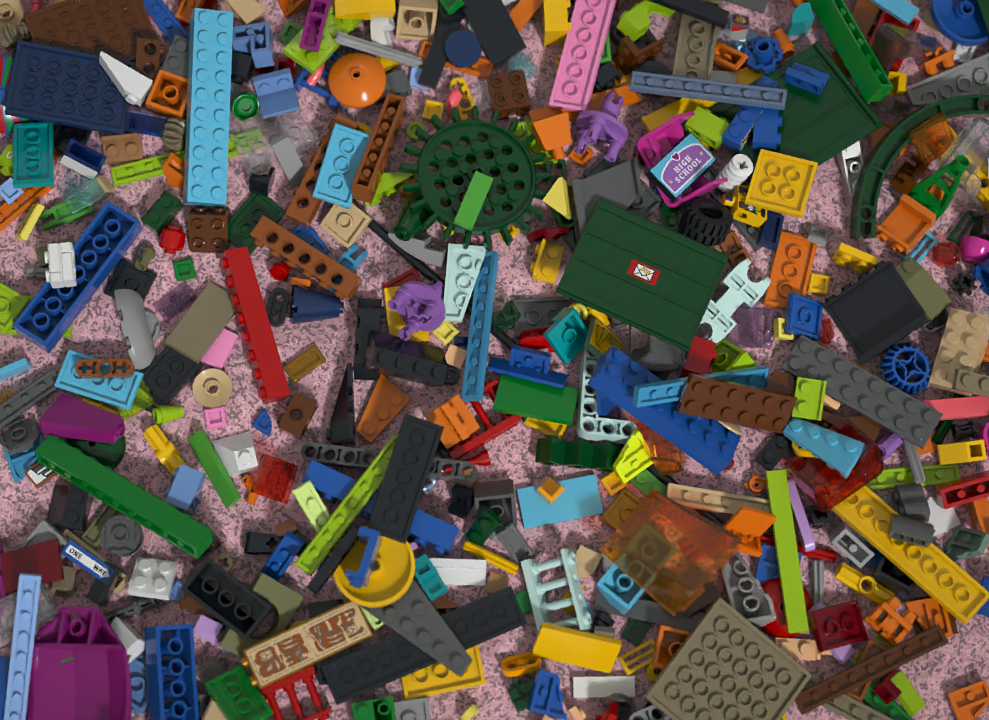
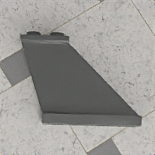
M633 157L632 160L583 180L572 179L569 183L568 190L576 246L600 198L627 210L634 200H638L644 193V183L641 182L640 178L642 169L637 157Z

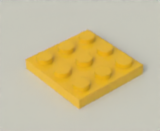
M761 149L745 204L803 218L818 163Z

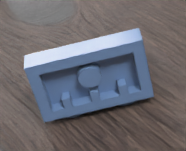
M290 68L252 77L261 114L264 119L300 109Z

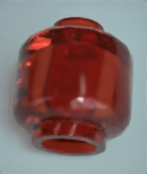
M939 242L937 246H933L932 262H935L937 267L953 268L956 265V261L960 262L961 250H957L956 243Z

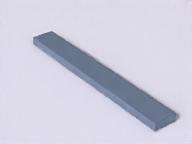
M632 71L629 91L779 110H785L787 89Z

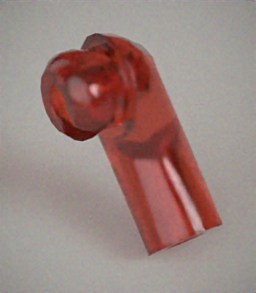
M830 318L821 320L823 331L819 336V341L823 345L830 344L835 336Z

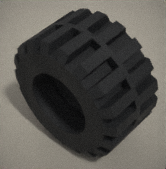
M695 197L687 203L679 225H681L680 229L688 238L706 246H715L725 241L734 217L731 214L732 212L721 202L712 198Z

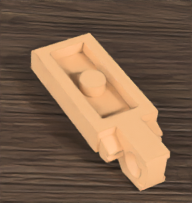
M774 638V643L794 660L816 661L821 659V655H832L830 650L819 653L815 640Z

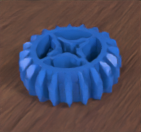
M901 342L885 351V356L880 359L883 363L879 367L884 369L880 375H885V382H889L892 386L909 395H914L929 385L928 382L932 373L929 367L932 363L927 361L929 355H923L924 349L918 350V345L912 346L911 342L906 344ZM904 355L906 356V359L899 360L897 359V356ZM908 378L916 379L914 383L906 382Z

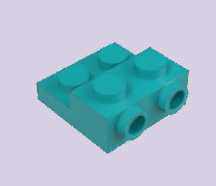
M564 307L552 319L553 324L543 335L561 362L568 364L584 348L589 327L582 322L580 314L576 309Z

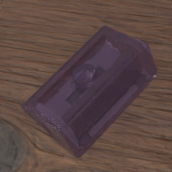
M184 282L154 303L153 306L167 323L191 306L197 297Z

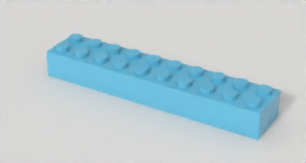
M194 8L190 13L183 205L223 207L226 205L233 12Z

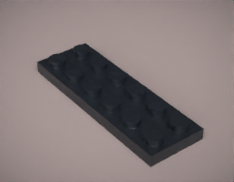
M409 414L404 415L366 528L380 531L382 537L403 544L406 543L444 429L443 426Z

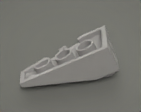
M734 550L717 552L727 604L757 629L776 620L777 617L772 599L760 586L761 583L751 573L749 566L740 553Z

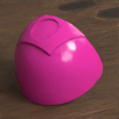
M963 236L960 240V254L962 258L971 264L978 265L989 257V241L975 236Z

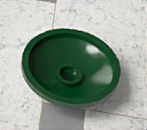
M124 435L115 444L96 442L94 447H90L91 441L74 438H67L66 443L71 447L79 448L83 454L88 457H94L98 463L103 466H109L112 470L122 461L126 450Z

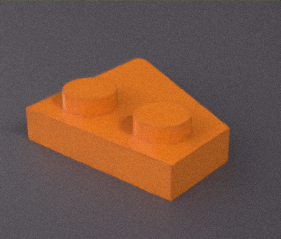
M928 598L904 603L905 608L916 615L915 620L924 631L939 624L946 637L953 636L948 611L935 599Z
M986 679L946 693L956 720H974L989 705V687Z

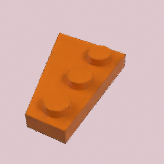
M381 374L356 431L372 444L411 399Z

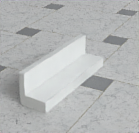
M429 558L445 585L485 586L486 560ZM414 576V581H415L417 584H419V582L417 581L416 577Z

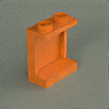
M903 194L898 206L881 225L878 224L876 226V237L879 241L888 243L895 252L907 256L935 224L936 214L910 196Z

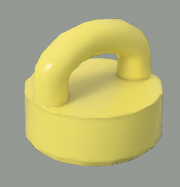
M574 303L568 307L576 309L582 321L587 320L588 311L583 304Z

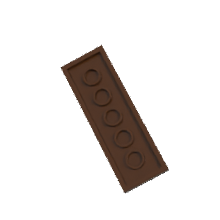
M689 373L676 410L678 413L783 434V430L787 426L798 398L792 394Z

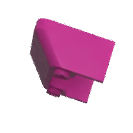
M694 111L678 114L638 140L637 147L648 170L683 139L684 130L681 123L694 116ZM701 175L674 202L658 187L657 189L668 207H677L690 201V199L708 193L727 182L728 179L725 177L709 182L705 176Z

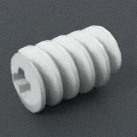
M735 155L715 178V180L725 177L728 179L727 182L718 186V188L725 193H732L753 172V163L746 155Z

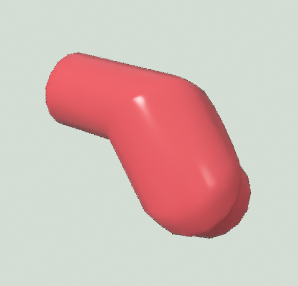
M325 64L315 74L311 73L306 82L315 86L322 75Z
M457 88L451 89L446 99L448 117H450L451 108L457 107L462 98V93Z

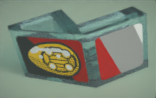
M731 13L727 44L746 47L750 28L749 16Z

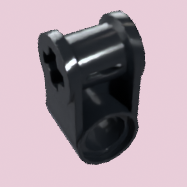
M246 532L244 553L271 555L277 545L272 549L269 544H273L274 540L279 544L281 539L275 534Z

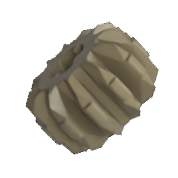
M16 21L15 23L0 27V43L4 49L17 48L18 40L29 42L32 38L25 22Z
M171 117L164 125L163 145L171 150H181L185 147L186 120L180 117Z

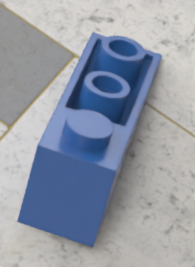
M765 108L755 122L753 150L776 151L777 144H781V133H777L778 127H782V115H779V109Z

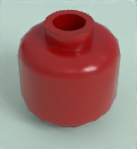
M167 225L166 228L161 230L159 246L165 249L164 253L176 255V251L184 249L186 233L180 227Z

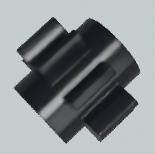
M960 272L957 275L958 278L952 280L955 284L952 290H957L959 296L963 293L970 296L972 294L971 290L977 289V286L974 285L977 278L970 276V272L966 275Z

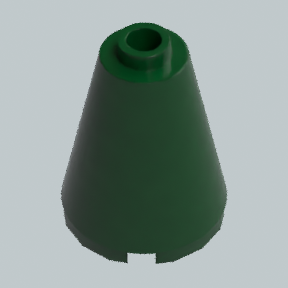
M417 191L410 192L394 226V234L399 240L408 241L425 230L423 225L426 219L431 216L425 207L412 213L409 211L412 203L421 200Z

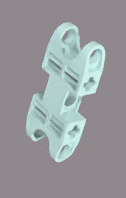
M749 258L740 262L723 277L719 284L725 291L715 302L712 300L709 302L700 323L707 327L708 336L706 339L718 343L737 324L730 316L740 305L746 310L752 308L763 296L771 282L768 276L757 283L749 280L747 271L749 269L748 266L752 262Z

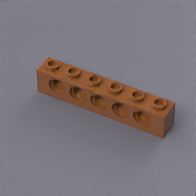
M387 93L351 185L353 199L372 203L407 112L406 97Z
M337 114L335 119L332 118L328 124L329 130L326 136H322L318 152L315 151L313 153L309 169L306 168L302 174L303 180L300 186L297 185L293 192L294 198L292 202L287 203L284 210L288 221L305 229L309 228L322 203V200L312 197L314 190H308L307 188L311 184L316 185L319 175L316 170L321 168L334 124L337 123L359 131V124L340 114ZM302 201L308 202L306 207L298 206Z
M264 215L250 234L254 239L253 243L258 247L263 248L265 246L270 249L269 253L277 259L281 256L286 260L285 263L293 269L298 267L302 270L301 274L309 279L312 277L317 279L318 285L326 290L328 287L335 291L333 294L341 300L346 298L350 301L363 282L360 276ZM277 235V240L274 243H270L269 238ZM287 246H294L291 253H285ZM310 256V260L307 263H301L302 257ZM320 266H325L326 271L318 274L317 269ZM341 276L343 278L341 283H333L335 277Z

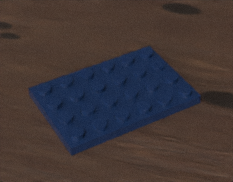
M18 40L5 115L114 135H124L129 102L122 96L99 63V55ZM116 59L135 70L136 62Z

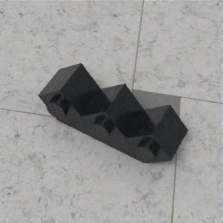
M358 298L354 380L378 381L379 373L362 368L369 330L381 332V319L385 318L386 307H382V299Z

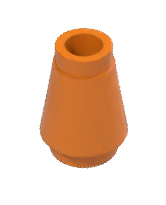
M783 29L774 31L773 38L779 41L780 48L783 50V58L792 56L795 52V45Z

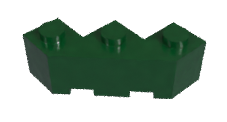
M546 435V438L537 439L535 462L549 466L562 465L568 466V468L596 469V471L615 472L612 466L622 448L614 446V442L602 441V444L593 445L587 443L586 439L574 438V441H562L558 439V436Z

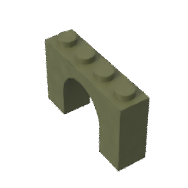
M258 571L248 589L267 599L273 606L275 619L272 627L261 636L249 637L247 640H244L226 625L217 644L239 657L243 656V650L284 632L285 629L288 630L293 622L292 617L294 613L298 612L303 605L302 599L304 596Z

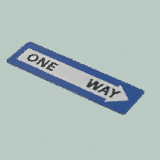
M69 540L61 552L65 557L106 585L115 571L72 540Z

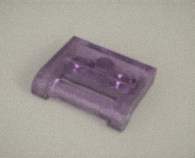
M739 307L738 347H773L771 334L772 315H774L775 308ZM759 315H764L763 340H758Z

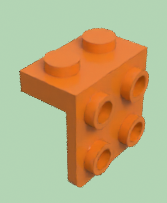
M746 506L740 507L721 528L724 548L759 557L763 553L760 536L776 521L775 515Z

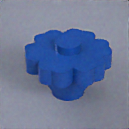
M759 36L751 40V45L745 47L744 54L748 55L746 59L747 66L755 73L762 71L764 74H768L776 70V65L782 63L783 50L780 48L779 41L773 37L765 39L763 36Z

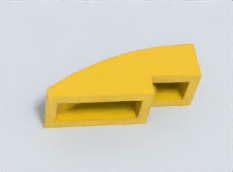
M334 0L335 19L373 20L374 17L393 18L396 12L395 0Z

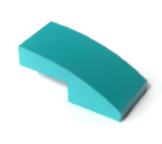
M426 554L415 560L414 576L432 602L448 592V588Z

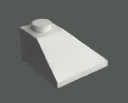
M251 431L212 441L214 450L230 477L261 469Z

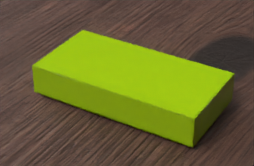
M902 670L891 678V681L902 692L897 699L909 716L916 714L926 705Z

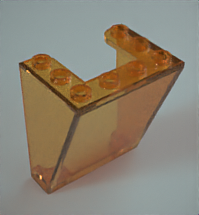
M653 489L599 551L668 612L675 616L679 611L683 613L704 592L705 588L702 586L705 583L710 584L717 576L714 572L723 569L728 560L739 550L737 544L742 539Z

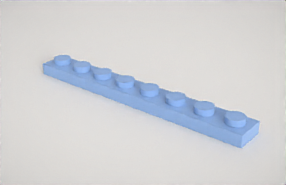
M20 573L4 720H26L42 575Z

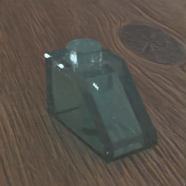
M521 51L518 55L515 54L508 60L507 72L523 70L527 83L537 74V66Z

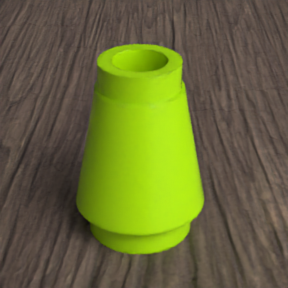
M181 405L157 406V408L152 410L153 420L155 424L163 425L184 416L183 408Z

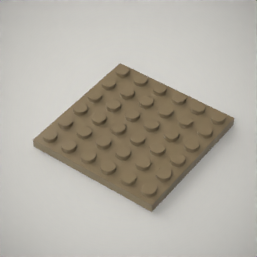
M717 597L643 697L671 720H780L809 681L812 674L722 598Z

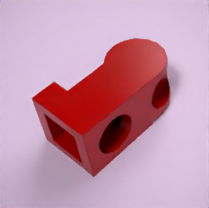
M549 327L525 330L519 334V346L535 350L548 348L549 353L555 352L543 335Z

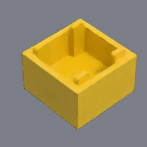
M543 0L544 46L565 44L568 30L572 29L571 22H568L569 12L567 11V8L571 6L570 0Z

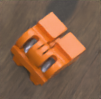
M894 596L878 606L874 605L862 618L863 622L874 632H878L881 629L877 635L891 647L902 641L913 628L911 624L916 618V615L908 609L902 615H899L896 609L902 603Z

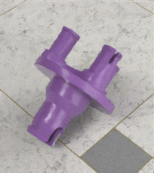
M609 92L605 96L599 111L586 110L579 113L576 119V124L580 129L578 132L579 137L573 147L576 153L584 154L591 140L592 144L599 140L610 144L604 159L609 162L616 161L620 149L623 148L629 135L625 125L617 119L624 100L622 96H619L618 100H615L613 103L615 92Z
M438 280L435 284L434 281H431L428 285L419 281L406 282L395 292V296L388 301V307L393 311H398L401 318L406 322V325L398 332L401 339L404 338V341L409 340L419 330L433 331L444 322L446 309L442 297L444 296L445 285Z

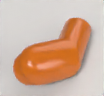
M245 475L242 478V484L245 485L249 492L245 502L255 505L260 492V485L255 477Z

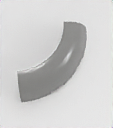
M114 290L116 306L121 319L120 324L123 335L126 337L131 361L135 366V371L144 369L156 359L157 354L149 330L143 299L134 290Z

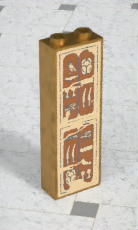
M348 601L243 650V656L240 659L244 668L248 667L251 672L249 679L252 686H257L258 690L373 636V633L360 605Z

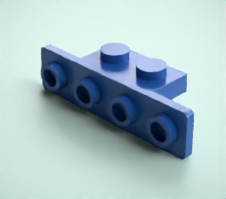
M514 344L511 348L510 361L492 357L487 365V370L495 373H503L515 378L531 380L535 383L548 384L555 388H563L568 378L566 374L549 370L551 353Z

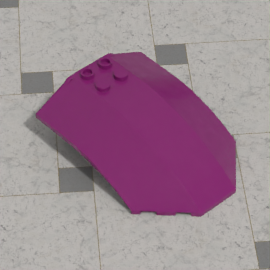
M63 606L58 611V615L51 622L48 621L35 637L27 720H131V676L126 648L99 607ZM71 657H74V658H75V659H73V660H70V661H67V662H64V663L61 662V660H64V659H67V658H71Z

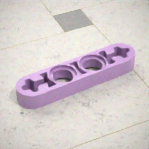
M787 477L793 522L804 552L815 550V541L794 479Z

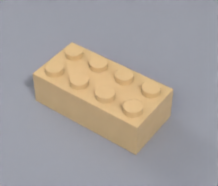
M951 308L931 378L929 379V384L933 388L972 397L971 393L952 389L955 369L979 374L989 340V316Z

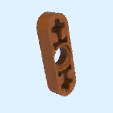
M125 358L81 359L76 363L75 370L84 379L130 378L135 373V366L129 359ZM115 363L118 368H123L125 364H127L128 367H130V369L126 370V373H124L121 369H116L117 373L114 374ZM85 364H87L89 368H95L96 374H94V370H86V373H84L81 368H84ZM103 364H110L111 369L108 373L103 374L100 372V367Z

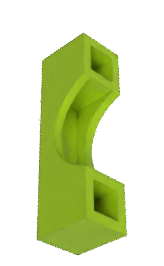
M643 0L641 3L637 2L630 11L626 10L620 15V21L616 28L625 36L628 35L634 42L645 34L651 24L648 14L656 13L668 18L676 11L651 1Z

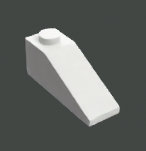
M101 51L99 63L122 96L130 104L141 106L152 89L153 81Z

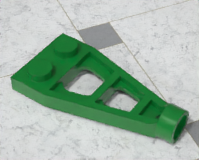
M958 155L952 162L920 181L910 191L908 196L935 213L936 222L948 209L966 169L970 166V161L967 157ZM946 172L954 178L950 186L940 178ZM936 184L944 191L942 199L939 201L927 190L928 187Z

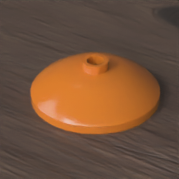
M350 53L338 59L332 66L328 78L329 88L334 98L344 106L350 108L368 107L378 101L384 93L386 87L385 70L381 63L371 55ZM355 73L360 74V76L357 78H355L353 75Z

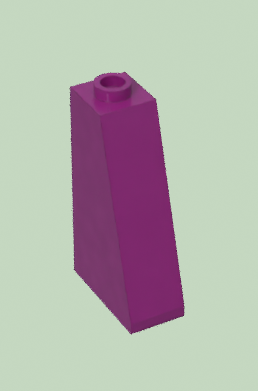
M63 393L39 419L42 434L115 444L124 435L126 430L123 417Z

